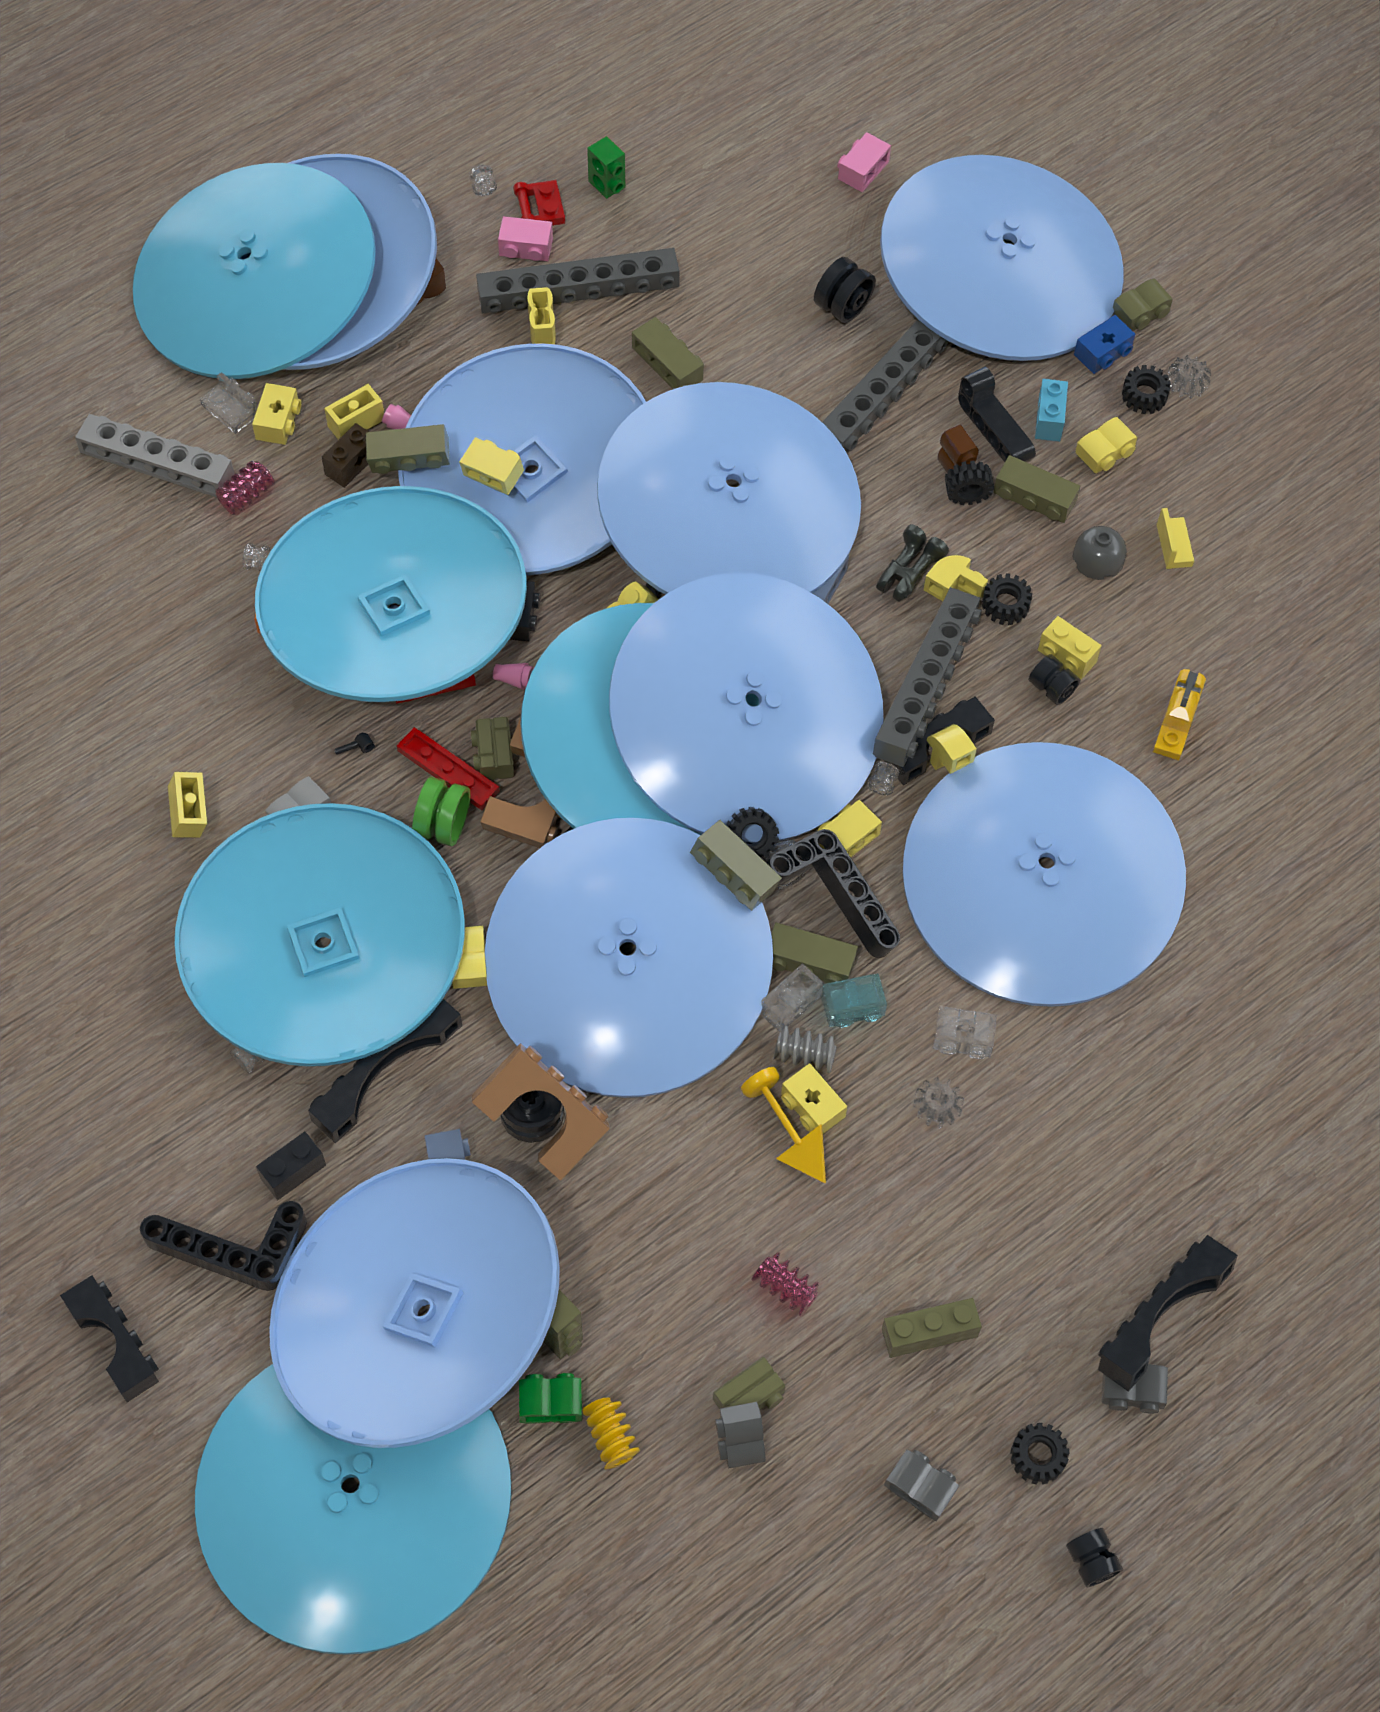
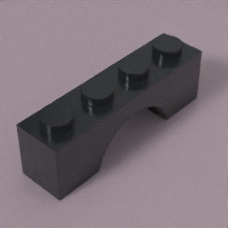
M976 696L968 701L962 700L951 711L936 715L928 723L923 738L918 737L916 740L918 747L914 757H908L904 767L885 760L884 762L904 786L926 772L928 762L926 752L931 747L927 741L929 736L955 724L963 729L972 743L975 744L992 734L995 719Z
M93 1275L60 1295L81 1329L100 1327L110 1331L115 1336V1355L106 1371L126 1402L131 1401L159 1382L154 1374L159 1368L150 1354L144 1357L140 1352L139 1347L143 1346L142 1341L134 1329L128 1333L123 1325L128 1319L119 1305L114 1308L111 1306L108 1299L113 1295L104 1281L97 1283Z

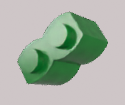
M561 1373L553 1379H546L541 1374H529L525 1376V1379L519 1380L520 1423H572L582 1421L581 1378H575V1375L571 1373Z

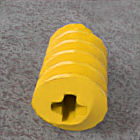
M609 1397L595 1400L582 1409L583 1415L589 1416L586 1422L589 1427L593 1428L591 1431L592 1438L598 1439L595 1445L597 1450L602 1451L600 1459L603 1462H608L604 1467L605 1470L616 1468L629 1462L640 1452L639 1447L629 1448V1445L635 1441V1436L625 1437L624 1433L631 1429L630 1424L620 1425L619 1423L626 1417V1413L615 1412V1410L622 1406L621 1401L611 1402Z

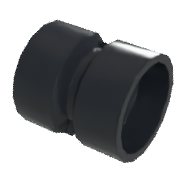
M1049 654L1035 666L1028 680L1040 691L1046 690V696L1056 705H1060L1077 689L1080 684V678L1070 669L1063 670V663L1052 654Z
M1104 1528L1089 1531L1066 1545L1073 1561L1081 1565L1078 1572L1087 1588L1105 1582L1124 1570L1116 1553L1109 1552L1111 1543Z

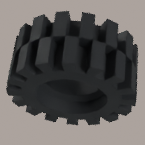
M1142 365L1141 370L1138 366L1134 367V370H1130L1125 378L1122 399L1123 402L1127 401L1126 406L1128 408L1134 406L1133 411L1136 413L1140 409L1142 410L1141 414H1146L1147 410H1149L1150 414H1154L1155 409L1160 411L1167 402L1171 382L1168 381L1167 374L1162 376L1163 370L1154 371L1156 366L1151 365V368L1147 369V365ZM1149 386L1155 390V393L1146 394L1139 391L1137 387Z
M966 461L961 462L962 466L956 464L953 466L954 470L950 468L947 471L948 474H945L947 496L955 504L959 502L960 505H964L965 502H968V505H973L974 501L978 504L982 502L981 499L987 500L989 498L988 495L992 496L993 494L992 471L989 465H984L983 462L979 461L977 464L975 461H970V464H966Z
M1006 573L1005 578L1002 577V574L997 575L996 580L991 578L989 584L987 583L982 599L983 610L985 609V615L988 617L992 614L991 621L995 622L996 619H999L1000 625H1004V621H1008V625H1013L1014 619L1016 623L1021 622L1022 618L1025 619L1032 600L1030 585L1026 586V580L1023 579L1019 582L1020 576L1015 575L1013 579L1010 578V573ZM1001 594L1012 595L1017 599V603L1013 605L1003 604L997 600V596Z
M748 807V810L744 808L739 809L740 813L737 815L734 813L732 815L733 819L731 821L728 820L726 825L741 840L742 831L747 825H759L763 831L761 839L755 844H745L759 857L764 856L767 858L769 856L768 852L770 850L774 852L776 849L774 844L779 841L777 834H779V829L776 827L777 824L763 809H755L754 807Z
M1037 1423L1036 1426L1032 1424L1027 1425L1026 1429H1022L1018 1433L1011 1447L1010 1454H1012L1010 1460L1011 1464H1015V1472L1017 1474L1020 1472L1023 1475V1480L1026 1481L1028 1478L1032 1480V1484L1037 1485L1038 1482H1042L1043 1485L1048 1484L1050 1480L1053 1482L1061 1475L1068 1463L1070 1451L1066 1447L1068 1442L1066 1438H1061L1062 1432L1059 1429L1055 1432L1052 1430V1425L1048 1424L1047 1427H1044L1043 1423ZM1037 1442L1047 1445L1052 1454L1050 1462L1044 1465L1032 1462L1028 1456L1030 1445Z

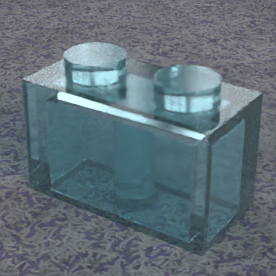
M879 973L822 984L821 999L829 1027L837 1026L843 1028L857 1021L873 1022L885 1016L887 1002Z

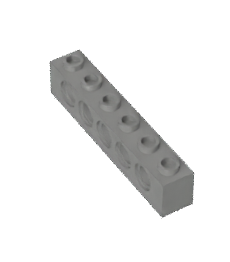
M88 414L75 437L80 453L222 499L235 475L231 459L224 455H215L204 451L200 447H191L175 439H166L150 431L145 432L135 429L129 424H120L104 416Z

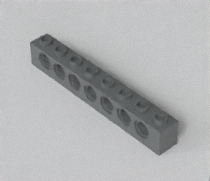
M675 248L479 273L476 274L481 312L483 314L527 308V296L531 288L548 287L552 293L553 304L621 296L631 293H644L661 289L667 290L679 287L680 271Z
M917 320L826 417L822 423L834 434L846 452L852 451L857 445L858 439L863 434L866 435L870 432L877 418H882L886 414L889 405L893 401L897 402L900 399L904 389L908 385L914 384L922 369L926 370L931 365L933 357L945 350L948 341Z
M950 587L875 738L873 755L876 758L904 767L908 757H914L918 747L916 740L918 737L923 738L928 725L926 720L927 718H933L937 707L935 701L936 699L941 700L945 692L946 684L944 682L945 680H951L955 670V665L953 664L955 661H960L964 651V646L962 645L964 642L969 643L973 632L971 626L972 624L977 625L982 613V610L978 609L980 597Z

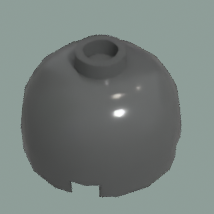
M1094 526L1085 530L1078 537L1072 557L1080 573L1088 578L1104 580V577L1111 575L1114 577L1123 569L1127 549L1124 539L1116 530L1107 526Z

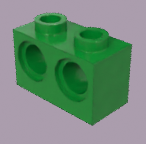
M607 136L587 148L588 182L608 199L612 195L620 193L626 187L625 153Z

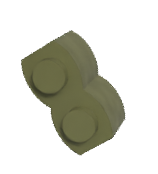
M1153 278L1117 297L1113 304L1114 314L1132 331L1136 329L1142 330L1151 320L1162 319L1168 315L1173 299L1159 282Z

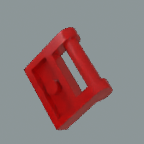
M557 180L530 184L517 182L514 184L513 190L515 196L518 197L522 219L552 222V226L565 224V214ZM528 196H534L538 211L537 216L531 214Z

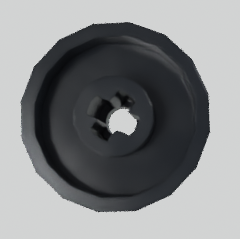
M841 257L835 260L822 275L814 292V302L823 310L831 311L833 317L842 323H848L861 313L870 300L875 289V276L865 269H858V265L848 257Z
M540 1090L529 1091L517 1097L501 1114V1122L508 1134L517 1140L528 1143L541 1142L553 1136L561 1127L565 1115L564 1106L551 1093Z

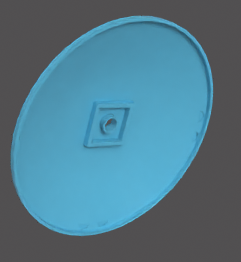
M264 163L238 168L210 179L190 191L166 212L148 236L141 250L133 280V303L140 326L150 343L160 354L180 368L194 374L220 379H243L270 374L290 367L314 354L330 342L345 327L361 305L369 288L375 265V239L370 220L357 197L336 178L311 167L289 163ZM251 253L247 259H241L244 254Z
M393 486L369 489L346 495L317 508L299 520L279 539L266 558L258 577L255 590L256 619L261 636L274 658L286 671L312 688L337 697L358 701L389 702L413 699L436 693L461 682L483 668L499 653L514 633L521 619L527 593L526 572L522 555L512 535L499 520L479 505L455 494L431 488ZM393 603L400 605L396 609L388 608V606Z
M654 603L619 605L590 614L575 622L547 647L536 663L527 683L521 707L520 722L525 758L531 775L549 805L573 829L596 821L614 818L654 819L689 829L659 809L635 783L622 761L611 728L609 690L615 660L631 628ZM747 694L745 696L748 705L752 707L759 705V698L755 694ZM689 829V830H691V831H693V832H695V833H697V834H699V835H702V834L699 833V832H696V831H694V830H692V829Z
M327 803L296 806L269 814L244 826L222 842L202 863L187 887L178 911L175 926L176 962L180 978L194 1007L207 1024L224 1039L252 1055L269 1061L297 1066H329L362 1059L380 1052L406 1037L431 1015L449 990L458 971L465 939V918L459 889L449 867L425 838L403 822L384 813L354 805ZM323 937L331 940V943L325 948H319L315 945L317 940Z
M272 1364L249 1381L233 1398L210 1434L201 1458L195 1488L197 1533L209 1570L222 1592L238 1611L264 1632L285 1643L321 1653L344 1655L370 1653L409 1642L427 1633L459 1609L478 1588L494 1562L505 1535L510 1513L511 1472L506 1446L499 1426L490 1409L461 1428L431 1441L397 1448L358 1446L338 1440L311 1424L285 1395ZM354 1477L360 1481L359 1488L354 1493H346L342 1490V1484L347 1478Z

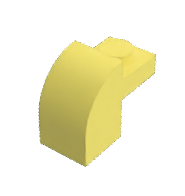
M952 555L940 559L928 572L925 578L924 591L944 601L951 587L980 597L981 600L988 579L984 578L981 573L969 569L971 559Z
M953 724L927 738L928 743L932 747L930 763L935 770L945 766L951 774L974 762L977 748L959 726Z

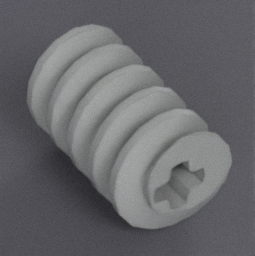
M785 1025L779 1033L773 1060L781 1053V1061L786 1063L791 1055L793 1065H797L803 1058L804 1067L815 1061L816 1070L820 1071L823 1065L826 1064L827 1073H831L837 1046L834 1045L833 1036H830L827 1042L823 1043V1037L820 1033L815 1040H812L811 1031H807L802 1038L800 1037L799 1028H796L792 1035H790L788 1026Z

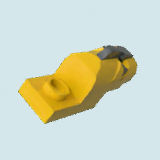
M1183 669L1179 672L1153 753L1179 761L1206 681L1203 674H1197L1188 669Z

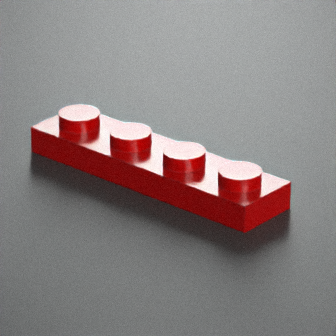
M415 727L396 745L399 753L433 777L444 780L447 783V787H451L455 783L469 787L470 803L481 811L486 807L490 796L495 797L500 792L498 785Z

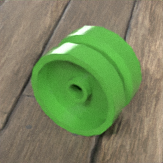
M434 777L428 778L423 785L415 807L412 829L426 840L435 835L438 843L451 847L454 846L461 835L470 804L469 787L455 783L448 788L444 780Z

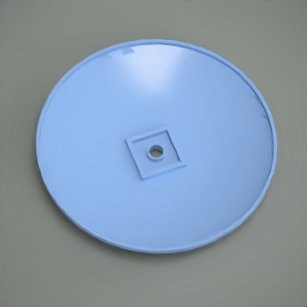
M323 154L289 162V164H298L317 169L336 178L357 197L370 220L374 233L375 265L367 293L345 327L317 352L285 368V370L311 369L335 364L374 346L393 332L407 318L419 302L430 281L437 253V234L431 210L421 192L405 175L378 160L352 154ZM251 253L244 254L241 259H247Z
M967 155L939 161L914 174L899 188L890 201L883 219L880 238L881 256L886 274L898 297L910 312L930 330L945 340L977 354L1005 360L1028 361L1052 358L1075 350L1078 338L1111 318L1114 313V300L1122 293V255L1115 235L1104 216L1073 185L1059 176L1028 162L993 155ZM1003 240H1011L1014 243V245L1009 243L1006 244Z
M539 343L513 345L492 350L476 356L450 371L425 394L416 406L406 428L444 424L449 437L450 465L439 468H417L412 471L398 470L400 486L424 487L449 492L463 497L491 513L504 525L515 540L523 558L526 575L545 574L571 567L597 555L612 544L605 531L599 512L597 500L599 468L604 451L617 428L633 411L646 403V401L632 381L620 370L607 361L576 348ZM475 437L483 441L490 440L497 447L506 451L512 450L520 456L524 471L509 495L463 475L459 461ZM530 465L538 466V470L534 473L525 472V469Z
M727 382L698 383L679 387L652 398L633 411L620 424L610 438L599 468L597 482L599 512L612 545L620 557L639 577L665 595L694 580L728 573H751L771 576L790 582L813 593L831 579L842 566L850 553L860 523L861 499L857 476L845 449L834 434L818 418L797 403L779 394L751 385ZM733 479L740 485L738 487H731L726 481Z
M751 573L717 574L694 580L670 591L647 609L631 628L615 660L610 681L609 715L611 728L625 767L642 792L659 809L687 828L701 834L719 820L726 825L728 820L731 821L733 819L732 815L734 813L737 815L740 813L739 809L744 808L748 810V807L763 809L764 812H767L777 824L776 827L779 829V834H777L779 841L807 833L826 823L854 798L865 783L876 760V757L873 755L875 738L884 720L883 699L878 676L868 651L848 622L826 602L797 585L771 576ZM747 694H755L759 698V705L756 707L748 705L745 696ZM757 824L747 825L742 831V840L745 843H757L762 837V828Z
M1033 742L1003 746L976 756L974 762L951 774L949 773L940 780L920 805L912 821L903 856V883L908 908L919 933L932 952L948 969L977 989L995 997L1031 1006L1053 1007L1084 1003L1106 996L1124 987L1151 966L1171 939L1179 921L1186 890V867L1180 839L1171 818L1155 795L1137 777L1122 766L1094 752L1057 743ZM1049 857L1053 860L1054 866L1048 869L1043 868L1039 864V859Z
M614 818L586 824L561 834L532 854L511 877L498 898L490 919L485 944L486 980L493 1007L500 1023L516 1046L521 1043L526 1048L532 1046L543 1057L540 1060L548 1068L551 1065L564 1075L563 1081L568 1086L572 1087L575 1085L585 1092L622 1098L646 1097L682 1088L704 1077L726 1061L743 1043L759 1018L768 995L772 977L773 947L769 921L762 902L751 911L745 904L740 903L725 885L719 883L705 866L696 861L690 851L697 838L701 835L672 823L644 818ZM625 942H631L636 946V951L632 955L626 956L620 952V946Z
M450 1158L428 1159L394 1167L364 1181L339 1198L313 1223L293 1251L280 1278L272 1305L269 1328L272 1362L278 1381L293 1406L311 1424L324 1433L347 1443L372 1448H397L431 1441L461 1428L490 1409L514 1386L533 1361L550 1327L556 1307L560 1273L558 1249L547 1217L538 1203L525 1188L501 1171L482 1163ZM430 1305L429 1311L425 1315L418 1316V1311L422 1306Z

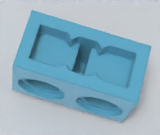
M1042 379L1038 397L1035 439L1060 442L1065 423L1067 381Z

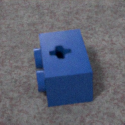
M1114 315L1077 339L1074 356L1095 374L1101 369L1109 368L1115 360L1121 356H1127L1132 351L1135 333Z

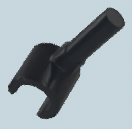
M362 732L355 737V741L337 747L334 750L336 755L359 747L363 753H368L375 748V744L367 733Z

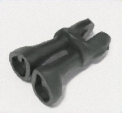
M910 524L905 528L903 533L905 547L896 560L892 559L876 585L879 591L886 593L895 580L900 581L893 593V599L898 602L906 599L913 592L915 584L921 579V575L927 568L946 557L949 553V548L944 541L937 537H931L927 542L924 531L914 524ZM924 548L922 555L913 567H907L912 559Z

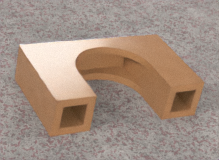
M519 720L510 743V748L513 754L525 757L521 738V720ZM490 796L480 823L484 830L541 848L546 843L555 839L558 830L555 824L560 816L546 799L534 806L523 807Z
M520 1043L472 1094V1103L495 1122L517 1097L526 1092L540 1090L557 1097L566 1110L565 1121L559 1132L538 1153V1160L561 1181L610 1129L609 1123L606 1120L609 1116L598 1105L594 1107L589 1105L585 1101L586 1095L577 1086L573 1085L570 1088L563 1081L565 1077L557 1068L552 1065L548 1068L540 1060L543 1057L532 1046L526 1048Z

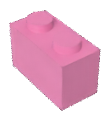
M866 132L860 140L857 139L854 142L847 155L844 154L840 158L837 166L839 168L838 180L863 192L889 163L891 145Z
M503 216L498 237L499 256L548 261L553 240L552 222Z

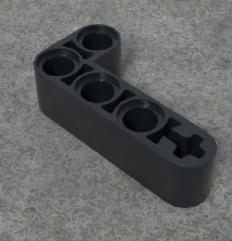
M982 367L962 377L958 393L959 404L1001 459L1006 462L1010 455L1027 462L1034 458L1036 451L1033 443L994 395L995 379L992 372L987 367Z

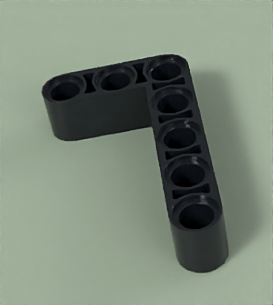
M828 829L819 830L775 853L766 862L782 878L777 886L814 868L871 956L883 958L899 944L900 935L834 832ZM796 855H799L803 859V861L798 859ZM774 866L778 867V868L780 869L781 873L778 872V871H776V869L774 868ZM849 890L855 894V897L849 893ZM864 914L867 915V916L870 918L871 921H869V920L864 916ZM880 938L885 941L886 945L880 941Z
M295 1201L282 1203L278 1207L258 1251L159 1215H150L144 1218L140 1224V1233L147 1246L152 1250L258 1289L271 1291L278 1287L289 1258L299 1244L306 1229L307 1221L303 1208L299 1203ZM291 1214L299 1216L293 1223L284 1222L286 1217ZM153 1229H163L159 1236L149 1237ZM183 1238L190 1239L189 1244L185 1247H177L179 1240ZM276 1242H286V1246L278 1251L272 1249ZM211 1248L218 1249L215 1256L210 1258L204 1257L207 1250ZM236 1259H246L243 1266L239 1268L232 1267V1263ZM271 1268L274 1270L270 1277H260V1273L264 1269Z

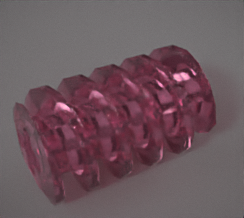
M250 461L246 467L239 470V474H234L231 476V480L224 482L223 487L220 486L216 489V496L223 507L232 515H235V507L241 512L245 510L242 501L251 505L252 499L250 495L256 499L259 498L260 494L257 489L259 488L261 491L266 492L268 489L265 482L273 486L275 480L263 464L258 461Z
M779 1252L771 1257L768 1256L756 1270L751 1280L756 1281L761 1277L759 1286L762 1289L771 1284L769 1293L774 1296L781 1292L779 1297L781 1303L791 1299L789 1309L792 1311L801 1306L799 1316L802 1317L818 1295L819 1282L816 1281L810 1286L807 1285L810 1275L806 1274L799 1279L797 1276L800 1268L797 1266L791 1271L787 1270L790 1262L788 1259L779 1264Z

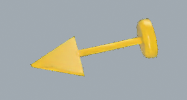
M768 1067L755 1073L741 1086L742 1093L748 1098H755L764 1094L795 1143L776 1159L826 1183L822 1124L800 1139L770 1091L779 1080L777 1069L775 1067Z

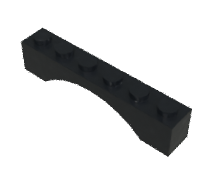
M442 999L431 1015L414 1031L388 1048L368 1057L358 1059L354 1063L353 1069L345 1076H339L324 1096L319 1095L316 1097L308 1109L311 1121L336 1144L357 1124L363 1097L372 1081L393 1061L411 1051L442 1045L462 1027L461 1014L445 999Z
M1209 1235L1200 1243L1197 1241L1193 1243L1186 1254L1187 1258L1184 1262L1178 1261L1169 1273V1279L1166 1282L1161 1280L1152 1292L1153 1297L1148 1302L1143 1300L1135 1310V1317L1130 1322L1126 1320L1122 1323L1116 1333L1117 1337L1113 1342L1108 1340L1100 1349L1098 1356L1101 1359L1098 1370L1129 1392L1147 1371L1151 1356L1150 1335L1161 1316L1172 1306L1186 1298L1200 1293L1216 1291L1233 1272L1238 1255Z

